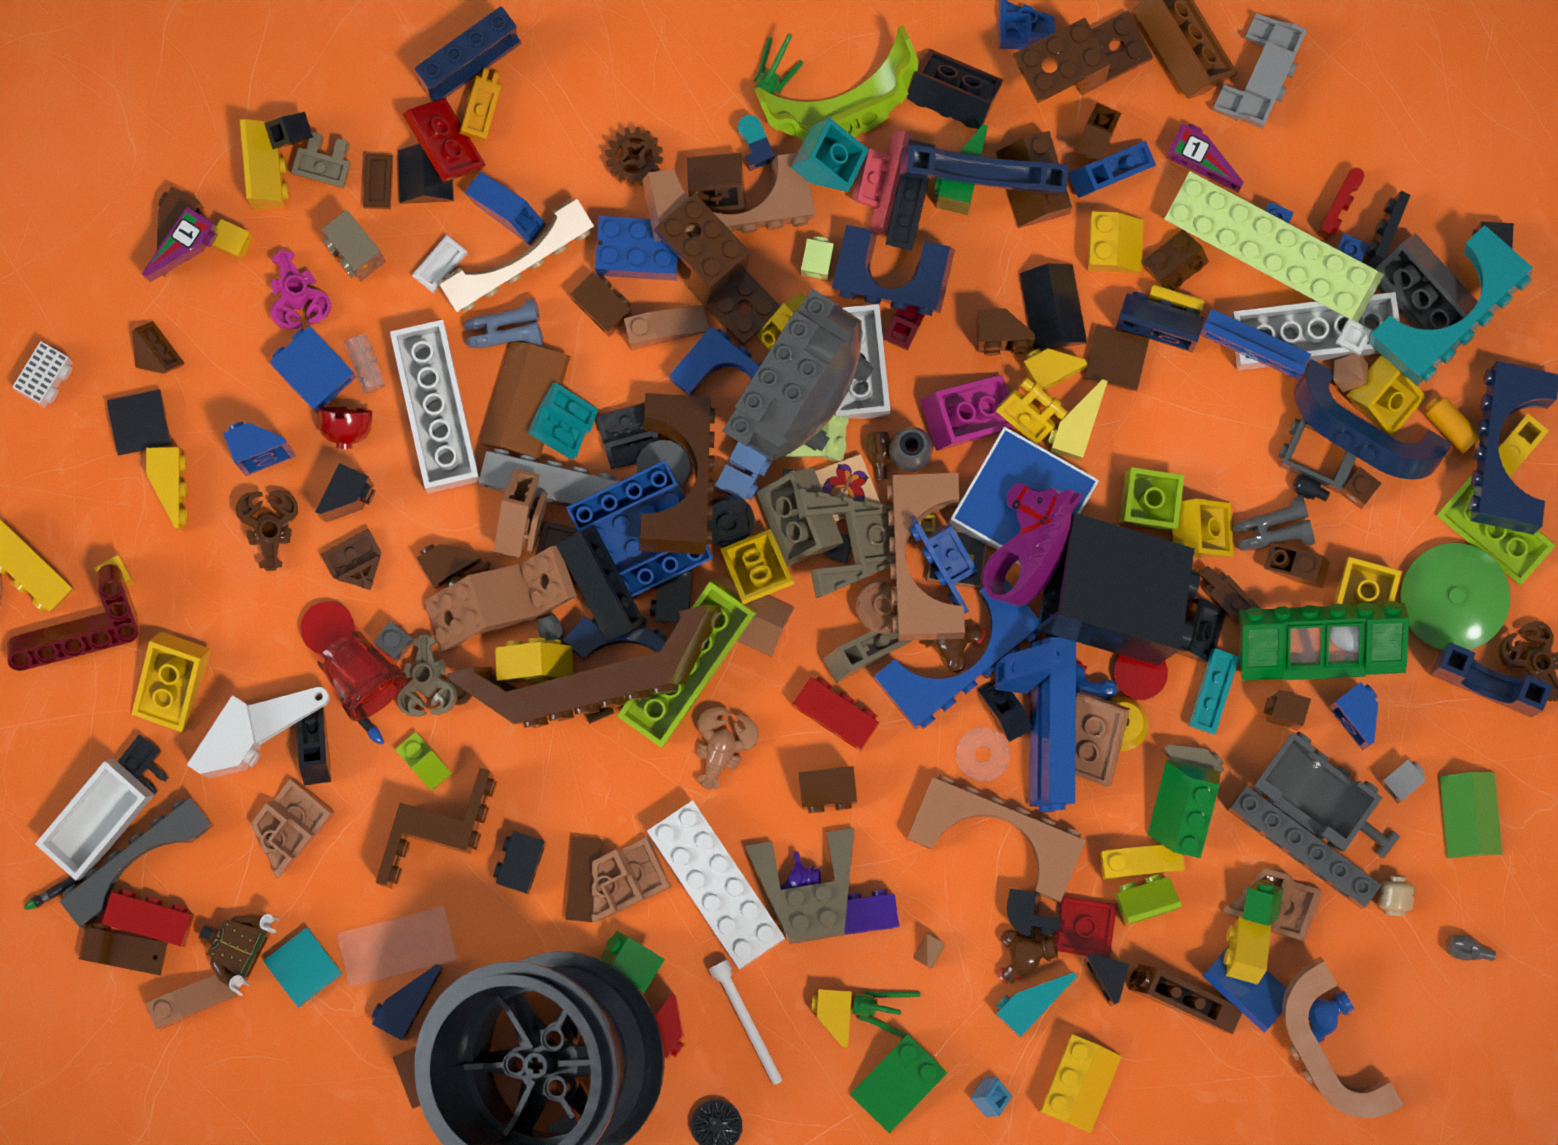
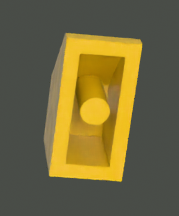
M1040 349L1029 353L1026 355L1027 360L1023 364V368L1030 380L1034 383L1038 382L1043 387V391L1076 375L1087 367L1085 359L1051 349H1046L1042 352Z
M818 989V995L812 996L811 1012H817V1019L842 1048H848L852 992Z

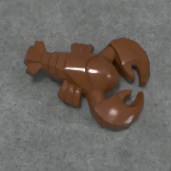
M276 490L269 492L268 496L280 500L279 504L273 500L269 501V503L281 516L277 517L272 512L263 511L255 518L253 515L260 509L263 501H258L257 504L253 505L252 500L262 497L263 493L258 491L246 493L239 498L236 504V516L241 523L254 529V531L247 530L246 533L248 534L249 544H259L264 560L258 563L259 568H264L265 571H275L277 568H281L283 563L276 558L279 543L288 544L291 538V528L283 531L282 528L297 516L298 503L294 496L286 491Z
M1534 621L1519 629V633L1532 632V636L1526 635L1523 638L1528 642L1540 645L1539 648L1530 646L1524 647L1522 650L1520 640L1516 641L1513 647L1512 641L1517 636L1515 632L1507 635L1502 640L1499 647V658L1503 665L1510 669H1525L1526 671L1523 672L1524 677L1529 675L1553 685L1548 701H1558V678L1555 672L1558 669V653L1555 652L1552 656L1549 654L1554 643V635L1551 628L1544 622Z

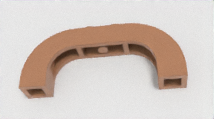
M1319 957L1301 968L1286 988L1282 1002V1018L1285 1030L1292 1042L1288 1047L1295 1060L1301 1059L1306 1068L1301 1071L1308 1084L1315 1083L1326 1101L1337 1110L1358 1118H1375L1392 1113L1404 1105L1388 1077L1386 1076L1369 1086L1361 1088L1351 1087L1342 1083L1337 1078L1310 1028L1308 1016L1312 1003L1321 994L1338 986L1322 957Z

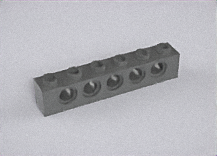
M1248 786L1243 788L1227 810L1360 909L1367 906L1381 887L1380 883Z

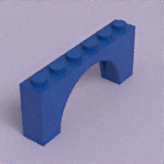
M1005 578V590L1008 593L1013 587ZM983 587L979 591V595L989 611L991 636L985 653L973 667L954 677L931 679L910 672L895 659L874 676L875 682L914 729H917L919 726L925 729L936 719L933 716L941 708L945 712L957 702L955 697L963 691L966 695L978 685L976 680L984 674L988 677L996 671V663L1005 655L1020 651L1018 646L1023 641L1027 640L1030 643L1041 634L1038 631L1039 618L1027 604L1012 606L992 599Z

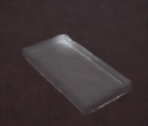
M444 906L337 933L350 988L457 960Z

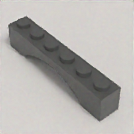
M182 798L172 806L173 812L168 816L164 817L161 815L150 824L151 829L144 835L141 832L136 834L128 841L130 846L122 852L117 850L106 859L108 863L101 869L95 867L84 876L86 880L79 886L74 884L63 892L64 898L59 902L80 928L87 927L105 912L110 894L116 882L136 859L164 845L193 843L214 826L194 799L189 798L186 800Z

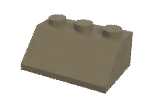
M814 467L791 472L756 492L787 567L823 554L844 543L833 515L799 518L794 491L806 489L807 492L824 493Z

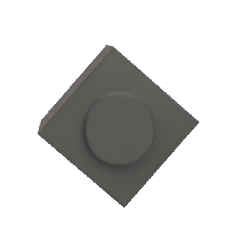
M389 621L373 643L398 663L413 644V639Z

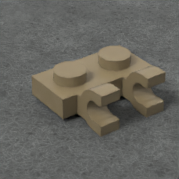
M311 131L313 138L308 140L307 148L298 147L291 174L344 189L351 162L344 160L347 155L350 144L348 141L337 138L333 155H324L318 153L324 137L320 133Z

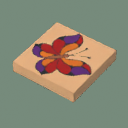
M861 454L815 471L823 492L829 494V496L838 498L848 497L853 498L854 501H868L880 504ZM845 514L833 515L835 522L846 519Z

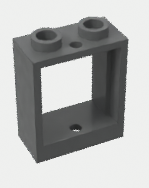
M1303 417L1300 420L1295 418L1289 431L1293 437L1289 444H1283L1278 458L1282 459L1279 467L1297 475H1307L1320 482L1322 486L1339 493L1344 487L1356 456L1345 451L1333 479L1290 461L1304 428L1315 431Z

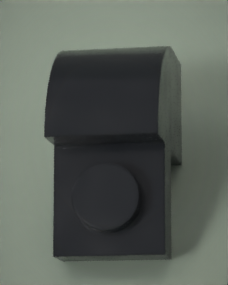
M1010 889L1007 916L1016 931L1033 939L1036 928H1039V934L1054 936L1055 931L1063 932L1065 921L1038 915L1041 900L1040 894Z

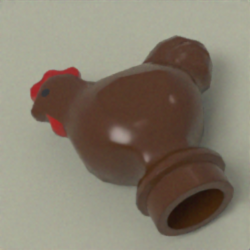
M968 625L967 627L965 626L964 639L920 640L919 643L925 645L926 648L935 645L939 655L947 661V667L951 671L958 673L964 670L966 666L963 653L966 645L971 642L981 644L987 637L984 628L981 629L979 625L975 627Z
M1015 930L1004 931L1001 936V942L1010 951L1011 963L1006 968L1002 967L1000 969L999 978L1002 979L1003 983L1010 982L1014 984V981L1020 979L1022 975L1030 974L1037 970L1041 958H1045L1047 961L1058 958V949L1054 937L1043 936L1041 941L1037 943L1030 937L1019 935Z

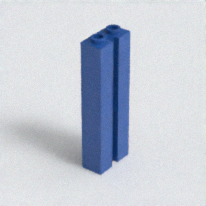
M1049 637L1042 639V641L1031 643L1032 648L1052 641L1057 642V652L1060 654L1058 667L1030 691V724L1033 729L1030 731L1029 807H1039V812L1066 810L1067 805L1075 804L1076 642L1058 637Z

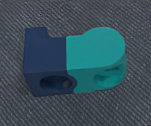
M753 115L742 117L738 123V133L741 140L746 142L750 154L745 157L749 171L770 164L775 156L760 120Z

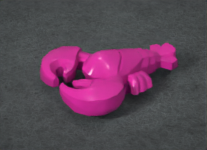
M282 250L277 252V255L272 256V263L280 265V280H271L272 293H281V296L271 307V318L280 328L286 330L298 329L303 326V322L290 320V318L300 319L298 313L293 309L301 310L307 303V300H312L307 308L306 317L310 316L312 312H316V316L309 319L308 324H317L330 313L332 304L329 296L321 290L307 287V285L316 283L311 272L306 270L299 274L298 269L291 262L295 257L294 252Z

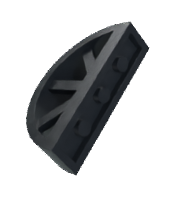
M909 139L908 145L936 148V145ZM901 176L885 245L912 251L929 179Z

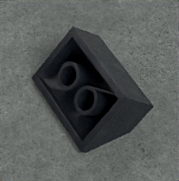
M929 49L915 74L907 100L914 102L919 107H926L936 111L943 117L962 122L969 128L979 129L985 123L1003 79Z

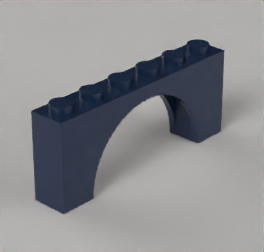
M1497 361L1490 369L1486 370L1483 380L1484 385L1487 386L1486 394L1483 395L1480 409L1484 411L1483 419L1480 420L1477 434L1481 435L1474 454V459L1477 460V469L1474 470L1471 479V485L1474 486V494L1471 496L1468 504V510L1471 511L1470 521L1533 535L1543 525L1545 501L1525 493L1510 479L1500 459L1499 435L1505 419L1510 414L1521 409L1533 407L1548 409L1557 400L1558 374Z

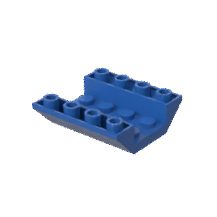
M666 460L566 507L577 531L593 524L595 525L632 597L713 559L707 544L705 555L638 551L641 514L667 510L685 498V494Z

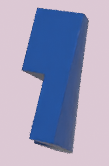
M999 0V49L1021 50L1055 33L1053 16L1044 12H1037L1026 4L1023 7H1019L1008 2V0Z

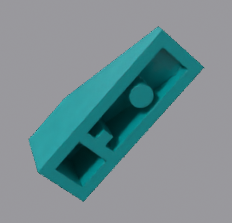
M1074 972L1018 992L1011 998L1006 995L996 1005L999 1011L995 1015L1018 1037H1021L1073 982L1077 975Z

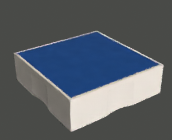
M1004 426L949 523L956 530H960L981 543L998 550L1021 531V526L1017 519V510L1010 508L1006 500L1012 486L1021 483L1041 492L1050 490L1053 487L1063 492L1071 489L1074 493H1081L1082 497L1072 511V515L1073 513H1082L1099 480Z

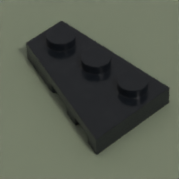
M1401 190L1395 198L1390 197L1383 209L1386 213L1375 228L1374 232L1376 234L1366 250L1362 263L1376 269L1385 259L1411 196L1410 194Z

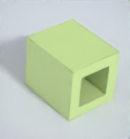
M813 237V240L807 239L801 276L828 280L834 244L829 243V239L823 237Z

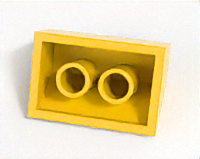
M240 119L246 199L253 211L286 208L285 199H289L288 183H283V173H287L286 158L281 157V148L272 149L265 127L267 122Z
M1071 1034L1039 1112L1091 1134L1122 1056Z

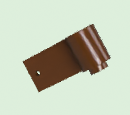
M93 922L91 923V928L85 927L78 957L79 960L161 976L168 943L107 931V925Z

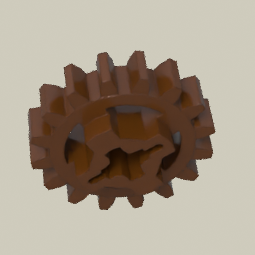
M636 127L635 133H631L629 128H625L626 135L622 136L617 132V141L609 140L608 144L612 150H605V155L611 159L606 161V166L614 167L610 174L612 177L619 174V183L627 179L631 187L634 181H638L640 186H643L642 180L648 172L660 171L657 164H662L664 160L663 157L657 155L663 153V149L660 146L655 147L658 144L657 137L649 139L650 131L647 130L644 134H640V128ZM630 141H641V143H631ZM621 148L623 156L617 162V152ZM652 151V161L648 166L646 162V157L649 156L650 152ZM629 154H639V160L636 161L634 158L630 159ZM634 170L638 171L639 173H629L627 171Z

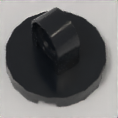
M723 495L712 499L708 503L713 504L712 520H707V528H712V542H715L717 546L721 548L746 539L751 532L753 533L755 529V516L751 505L744 499L734 495Z

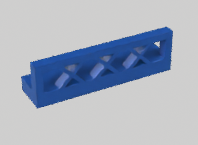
M1211 309L1200 333L1202 337L1297 380H1300L1311 356V353Z

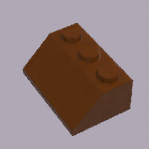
M1050 131L1024 137L996 151L998 159L1059 164ZM1007 189L1018 228L1069 215L1072 205L1067 190L1066 193L1056 196Z

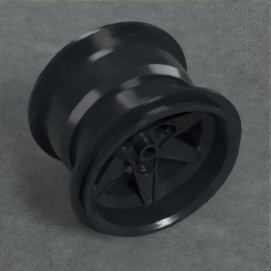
M572 951L546 952L521 961L494 963L475 969L460 977L439 996L427 1014L419 1033L414 1060L415 1084L419 1103L430 1128L443 1145H625L641 1130L654 1110L660 1095L665 1069V1052L660 1026L652 1007L641 990L629 977L613 965L597 957ZM536 991L557 1003L563 1010L554 1022L547 1027L525 993ZM504 1010L515 1027L520 1046L491 1052L493 1031L499 1015ZM555 1031L561 1036L560 1044H557L554 1040ZM581 1035L584 1039L585 1045H578V1041ZM517 1057L521 1058L523 1062L522 1070L516 1066ZM493 1073L522 1079L517 1109L514 1114L502 1099ZM591 1074L590 1091L588 1093L580 1076ZM558 1080L564 1085L563 1093H560L557 1089ZM549 1099L562 1104L574 1127L571 1132L557 1134L540 1132L533 1129Z

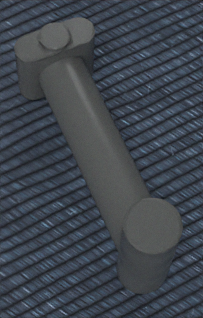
M1367 821L1360 829V831L1380 845L1375 853L1383 859L1400 838L1392 830L1386 837Z

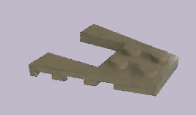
M806 489L794 491L799 518L845 514L855 565L811 571L816 598L825 596L890 567V563H895V553H890L889 537L894 536V526H889L888 510H893V506L868 501L859 502L848 497L838 498L822 492H807Z
M854 828L827 832L835 881L784 890L780 889L773 842L745 846L746 853L753 864L758 879H760L769 902H771L789 944L845 935Z

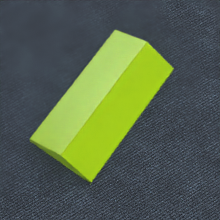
M1471 475L1436 516L1472 546L1489 554L1500 565L1502 570L1521 586L1556 544L1540 530L1532 535L1470 521L1471 511L1468 510V504L1471 496L1474 494V486L1471 485Z

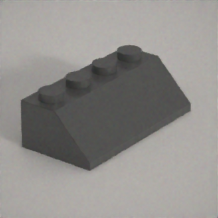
M1416 233L1402 242L1376 268V270L1384 274L1378 287L1383 293L1396 292L1398 309L1417 329L1435 330L1454 325L1464 319L1478 302Z

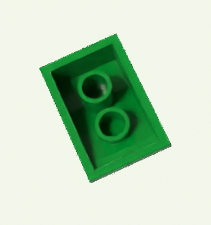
M982 124L959 153L981 157L988 125ZM936 180L933 199L938 200L937 208L968 215L975 185Z
M907 1034L852 1091L850 1096L890 1133L944 1078L947 1072Z

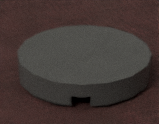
M656 440L646 445L637 458V473L666 460L682 487L690 475V461L684 449L671 440Z

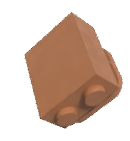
M516 468L513 469L501 502L494 544L495 552L520 558L528 539L527 552L533 553L542 528L548 493L542 492L538 502L537 492L540 474Z

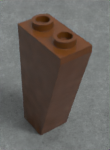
M1139 964L1138 968L1134 969L1130 976L1129 982L1131 985L1128 990L1222 1032L1234 1033L1242 1012L1232 1003L1158 968Z

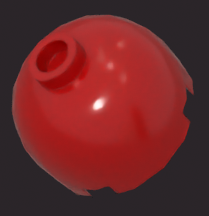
M342 406L322 407L318 412L319 430L327 441L336 443V448L352 449V444L362 442L367 438L371 430L373 411L357 407L356 410L347 409V407Z

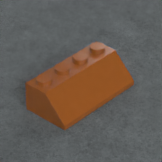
M1143 0L1133 8L1138 22L1148 33L1152 45L1160 53L1166 68L1172 73L1180 91L1187 99L1200 96L1238 74L1194 0Z

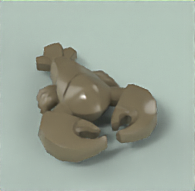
M419 635L418 639H413V645L418 647L415 663L405 664L403 675L404 678L412 677L413 680L403 686L397 694V704L400 710L408 716L421 717L427 714L426 711H420L415 708L417 704L421 707H426L424 701L415 694L416 691H419V693L428 698L434 695L431 706H436L437 703L441 702L439 707L430 710L432 715H441L449 712L458 700V691L455 686L440 677V674L446 675L444 660L435 661L431 647L437 642L435 637L429 635Z

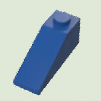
M1143 141L1105 157L1101 161L1098 160L1072 171L1068 175L1077 197L1080 198L1154 167L1156 163L1147 142Z

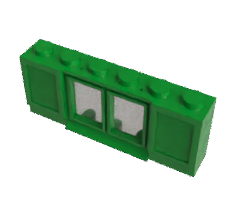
M1389 601L1383 604H1371L1363 602L1358 605L1332 604L1331 606L1317 607L1306 605L1295 608L1279 606L1273 609L1253 607L1248 610H1240L1238 667L1241 680L1283 679L1284 681L1406 673L1409 616L1405 603Z

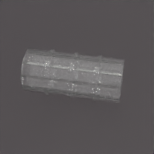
M367 334L357 335L346 340L345 344L348 355L351 358L362 391L370 393L383 388L385 382Z

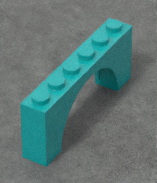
M1485 225L1465 244L1464 254L1472 262L1479 276L1481 296L1474 309L1464 319L1446 328L1422 330L1409 327L1389 316L1371 333L1369 344L1416 386L1423 380L1425 382L1431 380L1438 371L1436 368L1442 362L1447 364L1455 356V350L1461 344L1465 346L1473 339L1476 329L1480 326L1483 328L1487 326L1494 318L1493 313L1499 307L1501 309L1507 307L1513 299L1512 295L1518 289L1523 291L1532 281L1530 277L1533 267Z

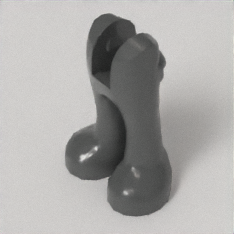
M1295 496L1290 505L1285 508L1252 516L1233 525L1234 533L1253 529L1255 536L1254 538L1238 542L1239 550H1256L1270 546L1271 543L1294 539L1300 540L1305 545L1315 544L1310 520L1301 521L1277 530H1267L1272 525L1308 518V511L1303 496Z

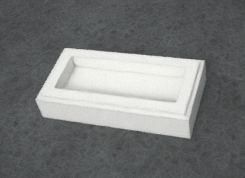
M446 235L412 276L434 294L440 287L437 281L452 273L468 252Z

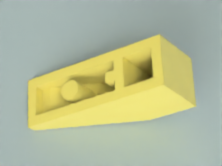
M1102 379L1060 422L1058 429L1054 428L1051 431L1048 443L1052 444L1050 452L1082 462L1107 385L1106 380Z

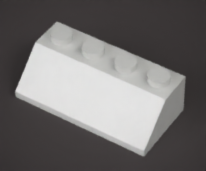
M879 304L844 307V310L862 321L860 357L870 362V366L874 370L866 382L853 379L845 399L836 411V417L856 419L890 416V403Z

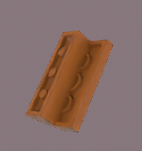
M511 342L480 443L487 447L506 449L519 456L527 455L540 459L544 443L529 435L528 432L552 384L556 382L562 386L571 356L531 343Z

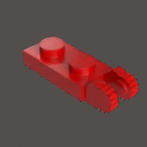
M1354 167L1349 171L1317 233L1319 237L1326 240L1330 233L1335 235L1343 221L1338 217L1342 209L1348 211L1354 199L1350 193L1358 191L1364 180L1365 172L1361 168Z

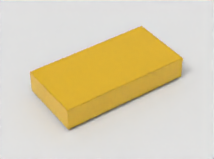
M1157 285L1152 286L1148 300L1158 302V300L1171 302L1174 304V308L1180 310L1191 308L1200 313L1205 302L1202 299Z

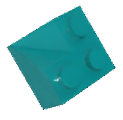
M828 117L810 128L791 168L811 184L847 192L850 190L869 149Z

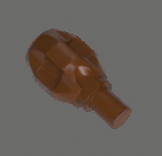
M887 431L870 432L868 435V454L873 467H876L877 480L887 479L886 466H888V461H890L889 446L891 441Z

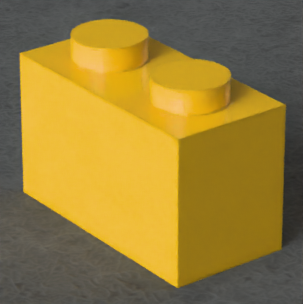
M1239 916L1234 926H1229L1226 934L1229 948H1227L1224 956V964L1227 965L1226 976L1258 985L1267 971L1271 925H1262L1245 920Z

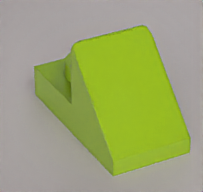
M416 732L395 749L431 791L452 774Z

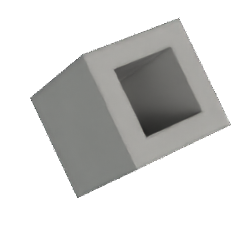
M1408 759L1383 779L1380 784L1398 804L1426 781L1423 777L1425 772L1415 761L1411 763Z

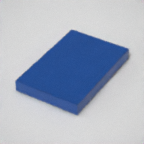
M1228 945L1202 976L1260 1030L1266 1032L1282 1013V1002L1286 987L1268 971L1265 972L1258 985L1226 976L1227 965L1224 964V956L1227 948H1229Z

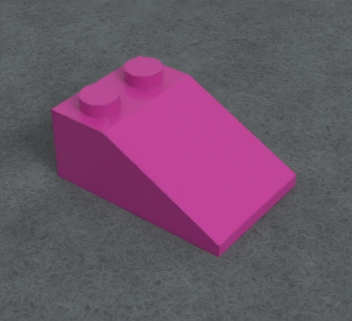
M1003 375L936 391L920 400L936 451L1000 433L1004 426L1008 429L1015 428L996 412L997 406L1009 395Z

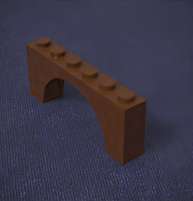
M645 393L643 430L665 435L679 444L693 464L696 481L689 494L677 505L661 512L641 514L638 551L705 555L706 544L711 545L712 528H707V520H712L713 504H708V496L713 495V480L708 479L709 472H713L714 455H709V448H714L715 432L710 431V424L715 423V408H710L711 397Z

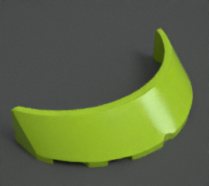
M904 25L898 27L893 47L880 68L864 83L845 94L821 101L802 102L777 97L760 87L755 88V92L769 125L777 131L780 130L804 141L812 126L830 117L855 138L858 134L868 132L889 118L888 114L899 103H903L908 95L907 90L913 80L915 71L918 69L919 60Z

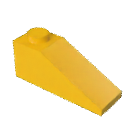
M1163 845L1101 851L1099 853L1103 881L1185 871L1183 854L1174 853Z

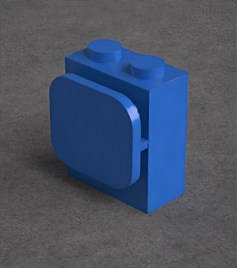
M309 326L306 329L301 328L291 338L293 341L286 348L282 346L277 349L271 356L272 360L269 363L317 414L319 409L325 407L356 376Z

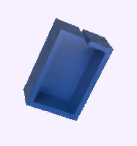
M599 216L598 245L595 262L597 276L602 274L603 276L677 281L679 257L668 245L664 244V241L655 242L650 219Z

